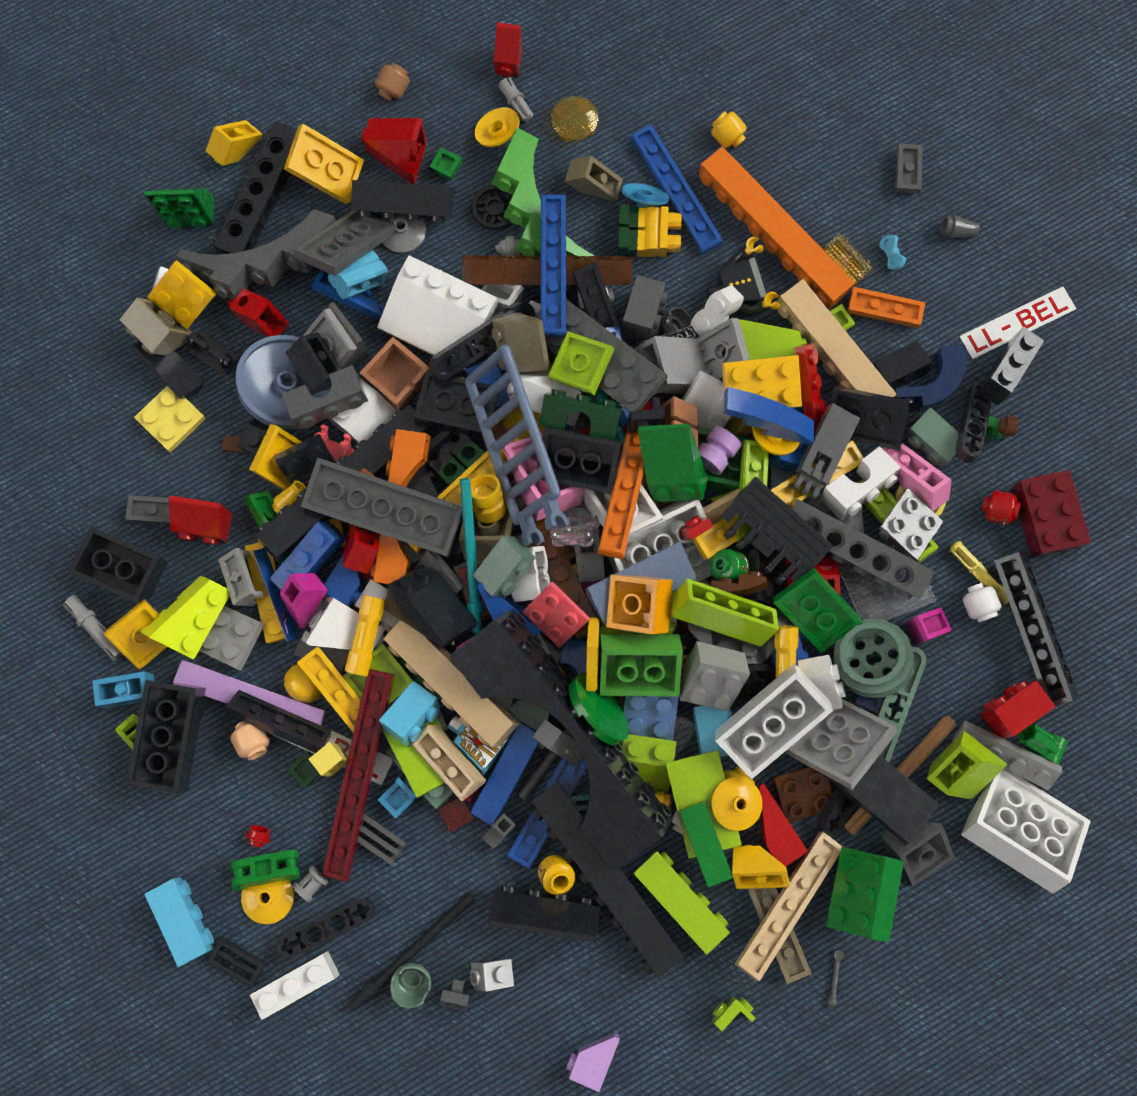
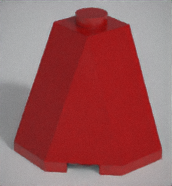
M369 118L367 127H363L361 141L364 142L366 151L408 183L416 184L427 145L422 119Z

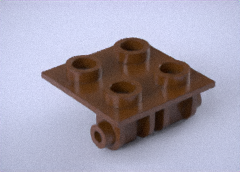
M809 766L792 770L783 775H776L772 779L773 785L779 794L783 814L789 823L820 814L832 795L829 780L822 773Z

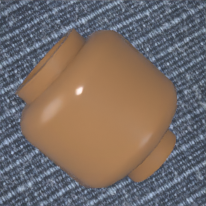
M393 62L390 65H383L375 80V85L379 89L378 94L388 101H391L392 98L401 99L410 83V79L407 76L408 72Z

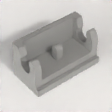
M235 548L218 559L233 605L254 606L257 604L255 598L262 599L264 595L262 591L254 590L244 557L250 558L251 555L248 550Z

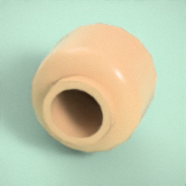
M244 721L235 726L236 730L231 734L230 739L239 757L247 758L250 761L261 757L267 752L266 748L269 745V738L264 730Z

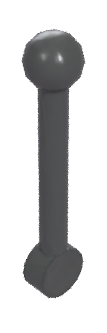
M839 949L833 952L835 964L831 994L827 999V1004L830 1007L837 1005L836 990L840 961L844 958V953Z

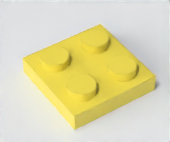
M168 386L134 417L170 453L206 419L186 398L180 399Z

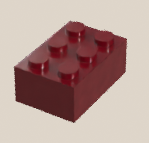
M1070 470L1024 479L1011 487L1013 494H1016L1018 501L1021 502L1019 516L1032 559L1079 549L1091 543Z

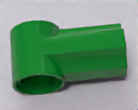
M1032 723L1017 734L1020 743L1037 753V755L1058 765L1069 743L1058 735L1048 733L1035 723Z

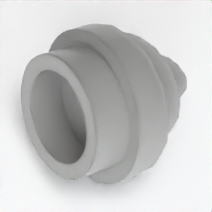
M507 236L495 246V249L501 255H519V252L515 250L519 239Z

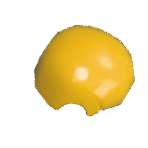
M298 664L293 665L286 672L284 686L294 700L302 703H311L320 698L322 693Z

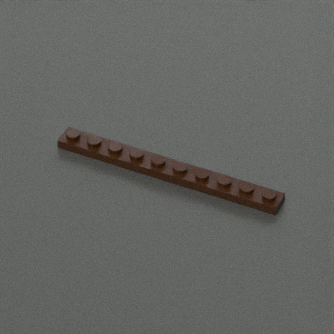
M502 420L491 428L495 441L507 432ZM511 471L507 477L512 488L517 483ZM521 494L515 498L519 512L527 507ZM533 517L535 526L541 531L545 541L539 545H535L533 541L532 544L534 547L544 546L548 559L547 573L550 582H554L588 617L596 618L554 528L547 530L544 522L545 518L536 521ZM589 621L575 633L577 640L588 635Z

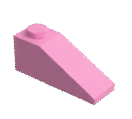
M903 443L900 451L882 448L901 467L896 477L905 490L909 488L932 511L949 500L951 479Z

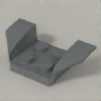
M776 609L778 626L789 625L786 615L780 609ZM688 623V630L698 642L743 652L746 655L747 664L750 666L763 663L775 650V634L760 647Z

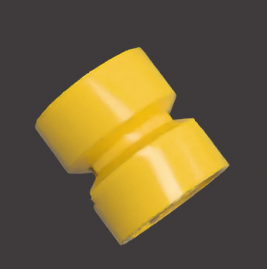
M490 474L476 476L470 481L472 508L475 517L483 523L496 522L505 515L507 510L499 479Z

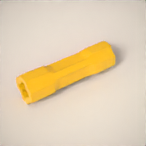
M363 595L352 648L349 651L346 662V672L368 676L372 660V650L379 622L384 612V599Z
M791 625L778 626L779 630L775 633L774 640L776 649V678L793 663L796 664L799 627Z

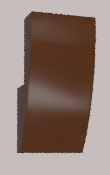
M748 571L747 574H740L738 584L735 583V580L729 578H719V581L712 580L711 587L737 596H745L767 589L768 581L767 577H763L762 573Z

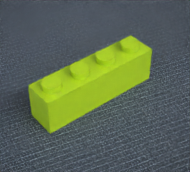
M689 578L671 595L672 617L760 647L779 630L776 609Z
M655 850L633 873L707 955L730 933L726 928L729 923L719 912L714 915L707 906L711 903L700 891L695 894L689 886L692 882L682 871L677 874L671 866L674 862L664 851L659 854Z

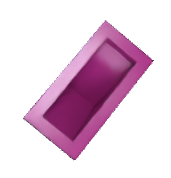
M941 607L913 617L905 622L915 646L952 631Z

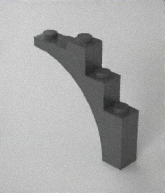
M313 209L291 231L257 248L219 255L200 254L181 249L176 258L179 263L195 276L212 284L218 296L235 300L240 291L247 289L252 281L260 285L265 284L273 287L288 267L295 271L300 270L309 274L314 266L296 259L295 249L336 221L333 215Z

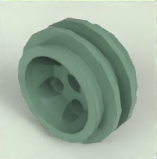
M868 618L862 620L863 624L855 626L835 644L834 663L838 666L840 680L843 681L850 691L862 697L882 698L892 695L906 685L913 672L914 654L910 641L897 625L884 619ZM875 639H883L884 643L876 645L874 641ZM861 642L865 643L864 649H856L858 644ZM892 650L898 652V656L895 659L888 656ZM875 657L881 659V662H876L874 666L868 664L869 661H874ZM852 660H858L860 662L857 668H852L850 666V662ZM888 668L892 670V671H891L890 673H888L886 676L883 675V674L886 673V671L888 670ZM868 674L872 676L873 679L864 678V675Z

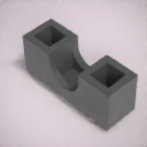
M353 365L329 374L332 387L330 392L323 397H313L306 385L282 394L290 419L298 430L310 428L319 421L334 418L343 411L356 409L363 403L368 402L360 377Z

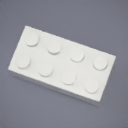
M793 663L715 730V742L753 779L828 716L833 709L830 700Z

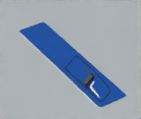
M265 548L254 550V556L286 641L297 639L299 635L293 619L281 598V589L270 580L275 572L267 550Z

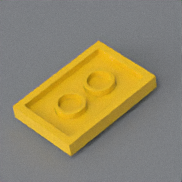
M301 124L298 126L284 170L347 204L350 203L352 198V180H358L364 159L305 124Z
M798 355L722 363L724 391L727 387H732L766 397L790 408L802 406Z

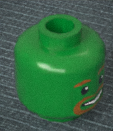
M722 549L712 557L710 571L712 576L718 581L719 578H729L735 580V583L738 584L740 574H747L749 571V563L743 553L731 549Z

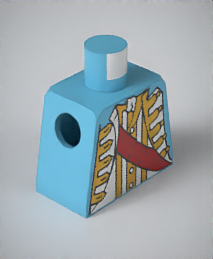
M456 715L447 727L458 735L454 740V744L479 773L484 776L507 747L513 732L501 746L487 747L478 739L477 736L479 734L473 728L466 727L459 720L460 717Z

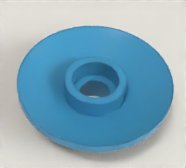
M629 183L622 187V193L636 202V206L640 208L663 205L669 201V195L654 186Z

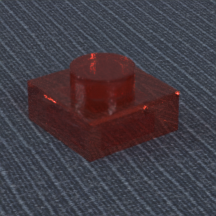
M459 798L438 809L450 833L474 820L465 801H461Z

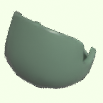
M407 963L398 967L390 982L392 1000L399 1007L407 1009L421 1006L431 990L429 971L422 965Z

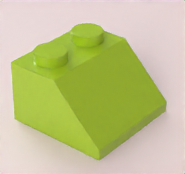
M629 734L627 739L622 742L623 754L628 760L636 764L639 769V775L645 782L652 785L655 792L665 791L668 794L670 780L665 763L674 761L677 741Z

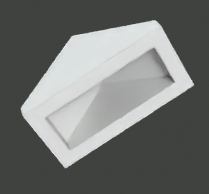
M485 284L481 290L497 297L498 312H501L521 300L524 288L521 285Z

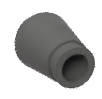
M954 214L945 216L941 223V235L946 236L947 239L977 237L980 229L979 223Z

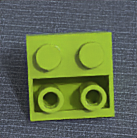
M963 731L931 763L927 780L948 796L973 799L1006 767L1007 763L967 732Z

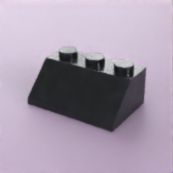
M544 427L542 439L558 484L612 493L622 440H614L567 429ZM538 460V462H537V468H536V469H538V468L540 467L539 460Z

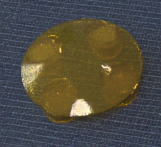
M570 96L562 99L555 105L551 121L553 128L562 140H581L596 132L599 118L598 111L588 99L580 96Z

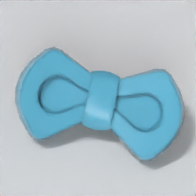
M892 234L884 236L880 241L879 247L886 252L888 269L899 270L905 265L907 259L899 254L900 251L897 247L898 236Z

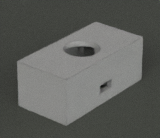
M547 720L543 721L533 736L548 749L575 766H578L584 757L575 739Z

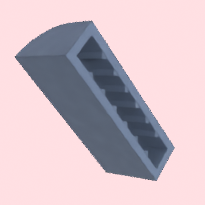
M680 541L615 573V575L673 579L672 592L687 578L691 580L697 579ZM610 576L586 588L587 597L593 612L604 626L607 625Z

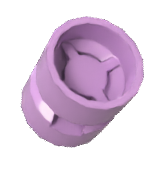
M715 426L706 438L708 443H702L698 449L705 468L714 474L720 475L728 465L727 458L734 457L741 447V442L728 430Z

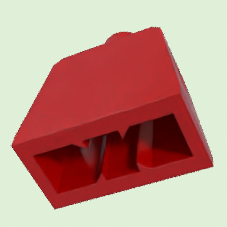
M242 289L235 300L230 298L228 300V305L232 312L245 325L265 337L281 335L289 324L268 299L247 289ZM261 314L265 315V321L259 318Z

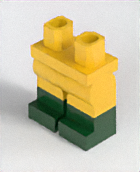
M620 204L618 256L667 257V252L680 251L681 235H668V229L681 230L682 214L668 212V207L640 208L630 207V204Z

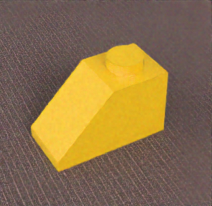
M246 120L217 126L213 129L206 152L222 166L239 162L262 138L263 134Z
M744 845L733 848L732 875L736 889L790 887L787 868L761 846Z

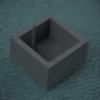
M639 275L636 276L623 319V338L640 343L657 336L661 316H663L667 304L668 293L664 292L666 283Z

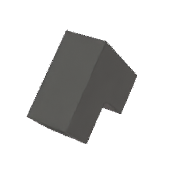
M504 813L482 839L495 849L517 824Z

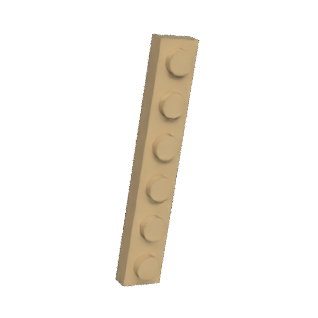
M823 831L817 834L808 848V852L803 856L789 878L790 887L782 889L735 962L737 967L755 981L761 980L841 852L842 846Z

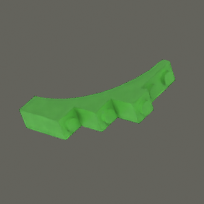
M517 128L491 184L513 195L503 217L514 224L524 227L515 250L524 256H540L541 199L535 185L533 172L534 153L539 139ZM566 236V256H594Z

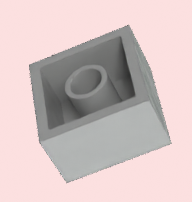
M697 641L681 669L680 700L729 711L750 675L745 653Z

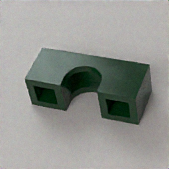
M551 389V393L546 392L544 394L539 425L565 429L568 416L571 413L583 412L591 421L589 435L615 440L622 406H617V401L602 399L601 402L591 401L592 396L577 394L576 397L566 396L567 392L559 389Z

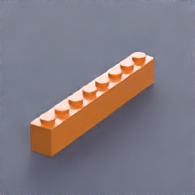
M723 146L701 163L699 177L702 183L707 187L710 186L716 192L717 198L732 209L734 216L738 220H743L748 225L752 235L759 237L771 254L778 256L786 270L792 271L798 277L799 282L804 279L829 310L852 290L855 282Z

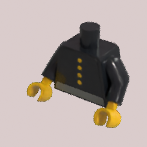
M750 237L746 242L747 247L741 248L721 267L717 278L718 285L707 288L709 298L713 293L732 285L744 296L742 305L735 313L748 317L767 311L768 307L774 310L780 307L778 302L771 304L772 300L778 298L779 295L775 292L767 293L756 257L751 255L752 252L760 253L763 251L762 245H758L755 249L753 248L754 243L759 240L757 237Z

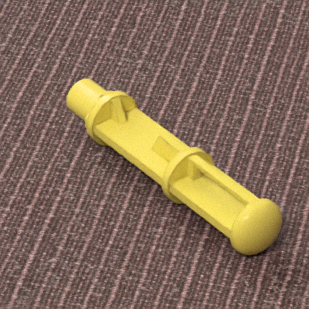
M961 541L952 544L949 552H952L985 587H994L999 600L1006 605L1009 601L1004 587L1000 586L988 574V570L962 545Z

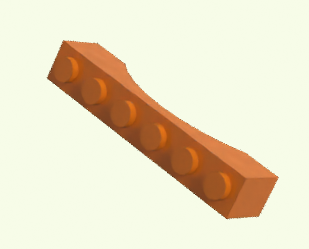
M396 429V434L392 435L390 440V450L393 451L392 460L387 462L386 475L389 476V482L407 488L409 481L415 473L427 462L431 438L427 433ZM380 534L379 551L377 553V560L371 566V576L374 577L373 582L390 584L411 571L412 561L402 541Z

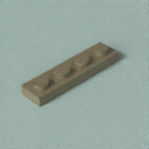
M776 888L747 889L760 922H762L779 895ZM792 929L775 956L786 984L812 974L796 934Z

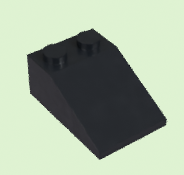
M423 565L388 584L384 610L443 648L477 627V621L444 579Z

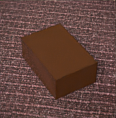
M224 435L221 448L224 452L245 454L237 447L241 437Z

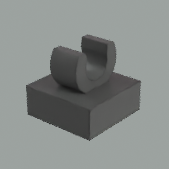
M454 979L452 990L442 991L441 1007L467 1012L469 995L463 994L464 981Z

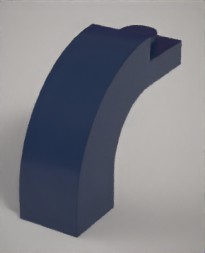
M965 345L941 346L934 354L936 365L934 382L925 386L896 388L894 391L897 395L894 397L910 400V406L916 403L917 412H924L929 408L933 409L941 405L951 396L963 380L967 367Z

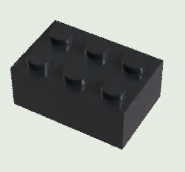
M90 527L67 573L139 604L144 599L149 602L168 561L94 527Z

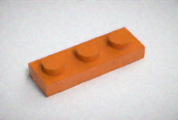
M853 287L847 312L919 328L922 323L926 302Z

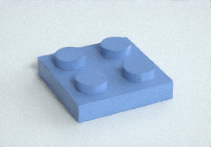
M626 696L624 713L629 725V734L673 741L679 696Z

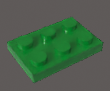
M815 568L808 571L773 597L774 604L796 627H799V630L821 653L842 639L855 626L863 624L861 617Z

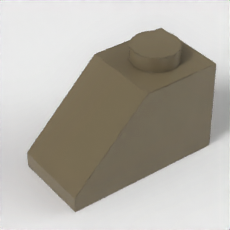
M591 155L571 160L565 179L566 183L580 193L611 201H617L623 181L620 176Z

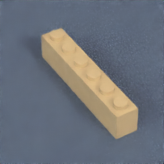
M804 279L779 297L777 301L780 303V307L777 309L779 314L789 320L793 325V330L800 331L801 337L805 338L807 344H814V349H816L819 359L823 362L825 371L836 378L840 387L890 397L897 395Z
M401 620L385 636L384 640L389 644L388 649L397 657L401 656L407 662L405 666L413 674H419L424 679L423 684L430 691L437 692L442 697L441 702L448 709L455 710L460 715L459 720L466 727L473 728L479 734L477 737L487 747L501 746L518 727L520 722L495 697L480 698L449 657L451 654L445 648Z

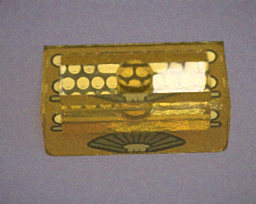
M838 233L823 248L855 282L854 285L874 269V266L841 233Z

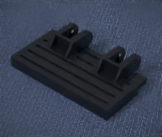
M755 476L720 515L728 523L736 515L738 516L737 520L723 535L727 540L735 535L744 522L751 527L738 540L735 546L737 549H743L758 533L751 542L752 545L767 558L775 549L778 551L762 570L764 573L772 572L783 558L790 562L776 576L775 582L778 585L782 584L794 570L795 572L790 578L794 582L813 569L833 547L830 542Z

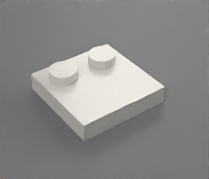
M699 371L682 400L697 407V427L710 431L715 426L724 428L731 416L723 414V382Z

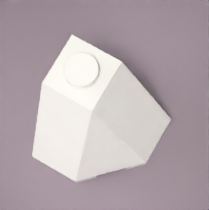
M550 370L519 373L531 408L538 413H541L544 394L546 392L551 393V389L566 391V396L576 397L577 394H581V391L551 381L548 378ZM509 383L507 387L509 399L516 395L512 383ZM580 412L571 413L568 416L567 424L574 427Z
M325 595L309 621L310 632L305 631L301 640L310 646L351 650L359 613L338 600ZM378 626L373 650L382 644L385 637L383 635L385 629Z

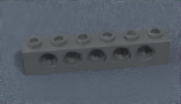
M794 498L789 507L805 521L813 519L816 523L815 530L826 540L830 532L835 531L838 534V541L829 551L831 553L828 557L841 564L844 560L852 563L851 569L864 576L867 572L875 575L874 581L887 588L890 584L899 588L896 593L911 600L912 596L921 599L935 571L799 499ZM858 543L861 547V552L857 557H852L849 552L850 547ZM876 556H882L884 560L882 567L879 569H874L872 565L873 559ZM904 568L906 570L905 578L897 581L895 578L896 571Z

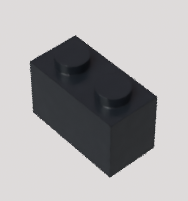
M319 332L300 336L285 352L312 394L329 390L332 387L329 374L342 370Z

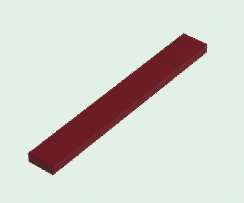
M369 669L368 676H366L321 876L344 882L349 881L383 730L379 720L387 711L395 674Z

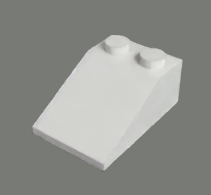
M642 484L629 536L663 520L662 514ZM585 489L582 501L591 515L604 527L611 494Z

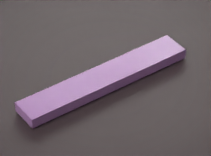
M184 660L181 661L173 683L205 687V696L227 704L236 692L241 690L319 725L322 724L326 714L324 710Z

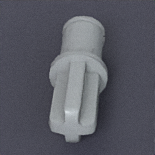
M510 77L503 79L498 87L507 98L508 106L515 110L523 122H528L533 118V113L524 100V94L519 92Z

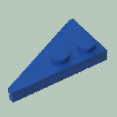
M320 270L313 282L312 289L380 321L385 306H379L372 298L373 293L370 290L342 299L336 292V288L334 289L328 281V273Z

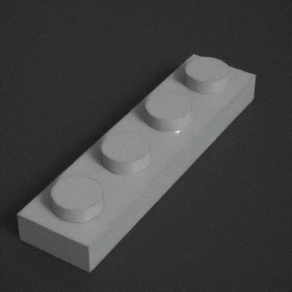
M968 721L963 722L953 737L954 741L963 731L967 732L1007 763L1004 768L1005 770L1047 790L1052 787L1062 774V766Z

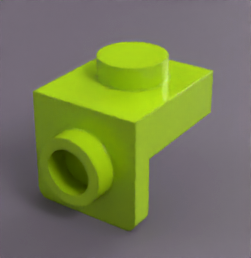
M732 996L726 1004L721 1002L712 1013L714 1015L712 1021L721 1031L729 1025L740 1011L751 1022L756 1018L751 1013L754 1008L743 997L738 1001Z

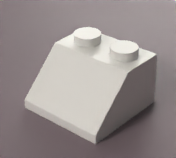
M362 379L360 380L368 402L363 403L356 409L343 411L336 417L329 419L342 432L351 435V439L356 443L364 439L367 441L373 436V431L380 424L383 423L385 425L391 420V416L396 411L387 400Z

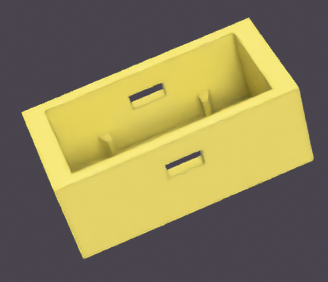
M329 742L310 757L309 760L321 776L331 777L347 764L348 756L339 744Z

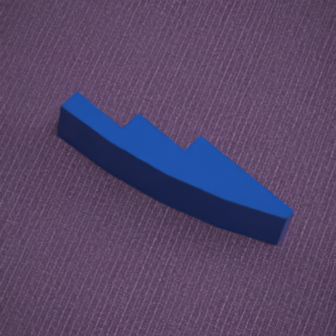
M727 387L724 391L723 414L743 418L744 425L764 429V435L810 445L814 443V420L797 410L766 397L732 387Z

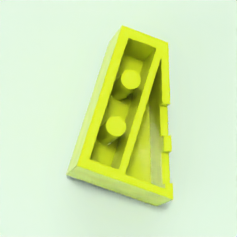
M199 576L177 597V600L166 610L164 609L156 620L148 627H144L140 632L194 660L230 596L229 591L216 582Z

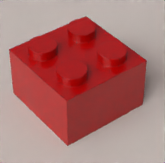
M1023 680L1018 684L1014 683L1004 690L1006 695H1002L999 698L994 697L983 705L985 710L980 712L979 715L993 734L1001 738H1009L1020 733L1056 706L1036 680L1028 683Z

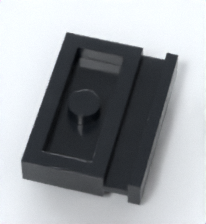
M320 434L274 456L277 465L290 485L294 481L304 483L310 480L317 458L336 464V460L333 458Z

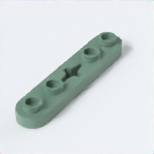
M912 647L914 654L913 672L906 685L896 693L885 696L877 714V717L897 727V734L880 754L888 762H890L926 666V655L917 647ZM897 695H899L898 707L901 708V711L895 712L892 719L889 720L892 709L888 705L894 703L897 700Z

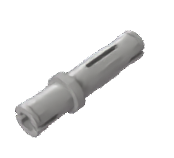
M76 595L70 596L63 603V607L77 620L76 624L80 628L83 627L112 661H116L123 655L104 636L103 632L107 629L95 617L96 613L93 610L89 611Z

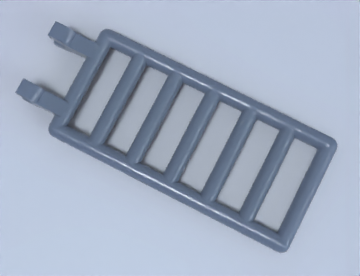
M502 345L465 379V385L496 476L499 479L511 520L514 525L520 524L522 530L521 543L523 547L530 545L533 541L535 545H539L545 540L541 531L536 528L532 515L543 508L546 514L544 522L547 530H552L557 525L559 529H563L569 525L566 516L560 512L556 498L560 496L561 491L511 348L508 345ZM503 359L507 372L479 395L476 382ZM509 383H512L516 395L487 418L483 406ZM520 406L524 419L495 441L491 428ZM528 429L532 443L503 465L499 451ZM536 453L540 467L511 488L507 475ZM545 477L549 491L519 512L515 498Z

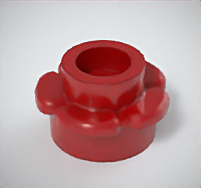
M251 825L249 831L245 833V837L249 839L248 843L250 845L263 847L264 844L270 842L269 835L271 831L264 826Z

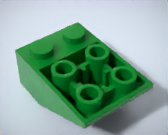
M209 188L144 191V196L166 227L179 229L182 226L204 228L206 225H214V197Z

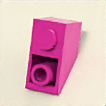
M315 573L290 574L280 595L290 615L301 629H304L328 589Z

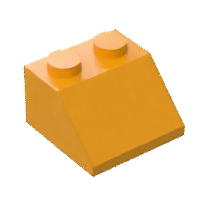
M611 574L606 627L647 634L668 633L673 579Z

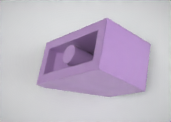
M609 1034L579 1047L577 1054L572 1053L566 1067L567 1070H570L569 1079L600 1092L620 1040L619 1034Z

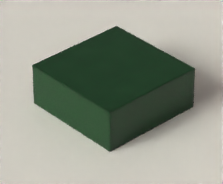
M307 751L287 769L304 788H307L320 775L310 762L309 758L312 756Z

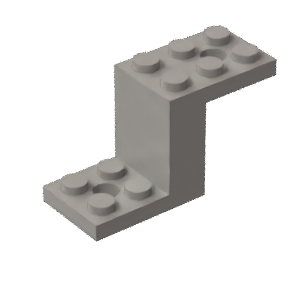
M731 318L697 339L654 336L634 348L635 351L664 371L668 376L654 395L657 393L685 394L699 371L723 381L722 363L750 360L738 318ZM725 346L726 354L723 358L721 352Z

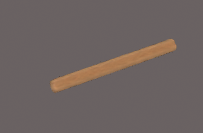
M944 716L896 769L908 778L956 727V722L951 717ZM860 807L849 818L844 827L850 834L855 835L872 816Z

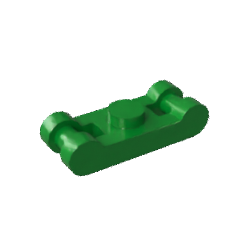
M286 850L232 861L231 872L234 873V879L231 880V889L242 891L252 886L299 879L300 871L296 866V862L299 860L298 851ZM286 863V868L279 869V864ZM250 869V875L244 876V872Z

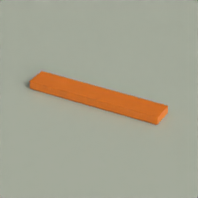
M628 429L597 552L598 554L622 560L625 555L644 473L639 434L628 433Z

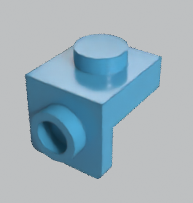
M398 777L395 783L378 801L397 819L417 797L407 778L404 780Z

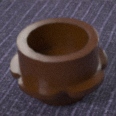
M1008 413L1005 418H1000L998 433H1002L1003 438L1007 436L1014 437L1017 429V417L1010 416Z

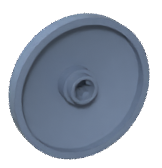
M275 335L263 338L252 344L243 353L237 365L235 386L239 400L255 419L268 426L272 424L281 429H297L290 419L282 394L305 385L285 353L299 337ZM331 388L312 395L318 398L323 397L330 392Z

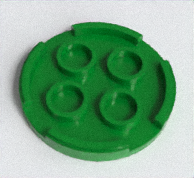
M579 673L573 678L572 683L569 684V696L579 717L584 716L589 725L594 728L592 734L609 745L620 744L629 735V725L619 702L614 696H600L599 681L596 692L586 691L587 673Z

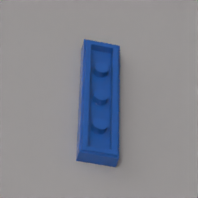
M520 722L470 812L491 826L499 818L540 744L533 737L537 732L535 729Z

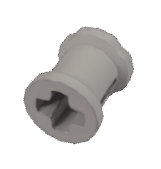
M311 866L309 873L299 883H295L293 888L305 901L310 902L313 894L322 885H327L328 880L326 877L321 876L322 873L318 869Z

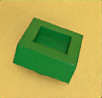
M441 147L429 166L430 171L451 181L462 164V157Z
M989 416L986 430L987 438L992 440L1005 439L1002 437V433H998L999 419Z

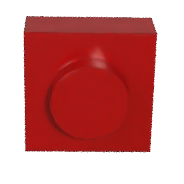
M695 516L685 522L686 527L679 531L684 539L693 540L711 529L713 525L709 518Z

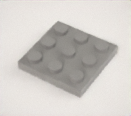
M842 699L843 708L833 710L788 748L786 754L853 790L897 734V727Z

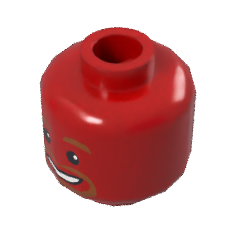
M994 490L990 497H984L981 511L986 512V519L989 522L1010 525L1012 521H1017L1021 502L1018 501L1016 494Z

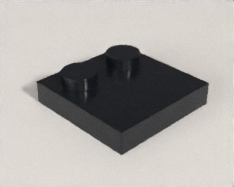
M750 549V571L762 573L763 577H767L768 587L760 592L750 594L749 600L779 609L774 604L773 597L785 589L784 582L780 585L775 582L776 576L784 569V558L776 565L772 572L766 574L762 570L774 554L767 558L758 549Z

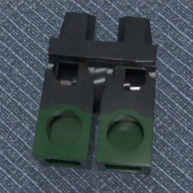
M434 425L432 431L437 436L430 441L428 458L425 464L449 487L485 452L460 430Z

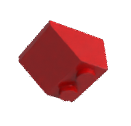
M169 496L170 529L178 535V539L193 542L194 538L203 539V543L216 546L218 542L227 543L233 514L223 505L215 502Z

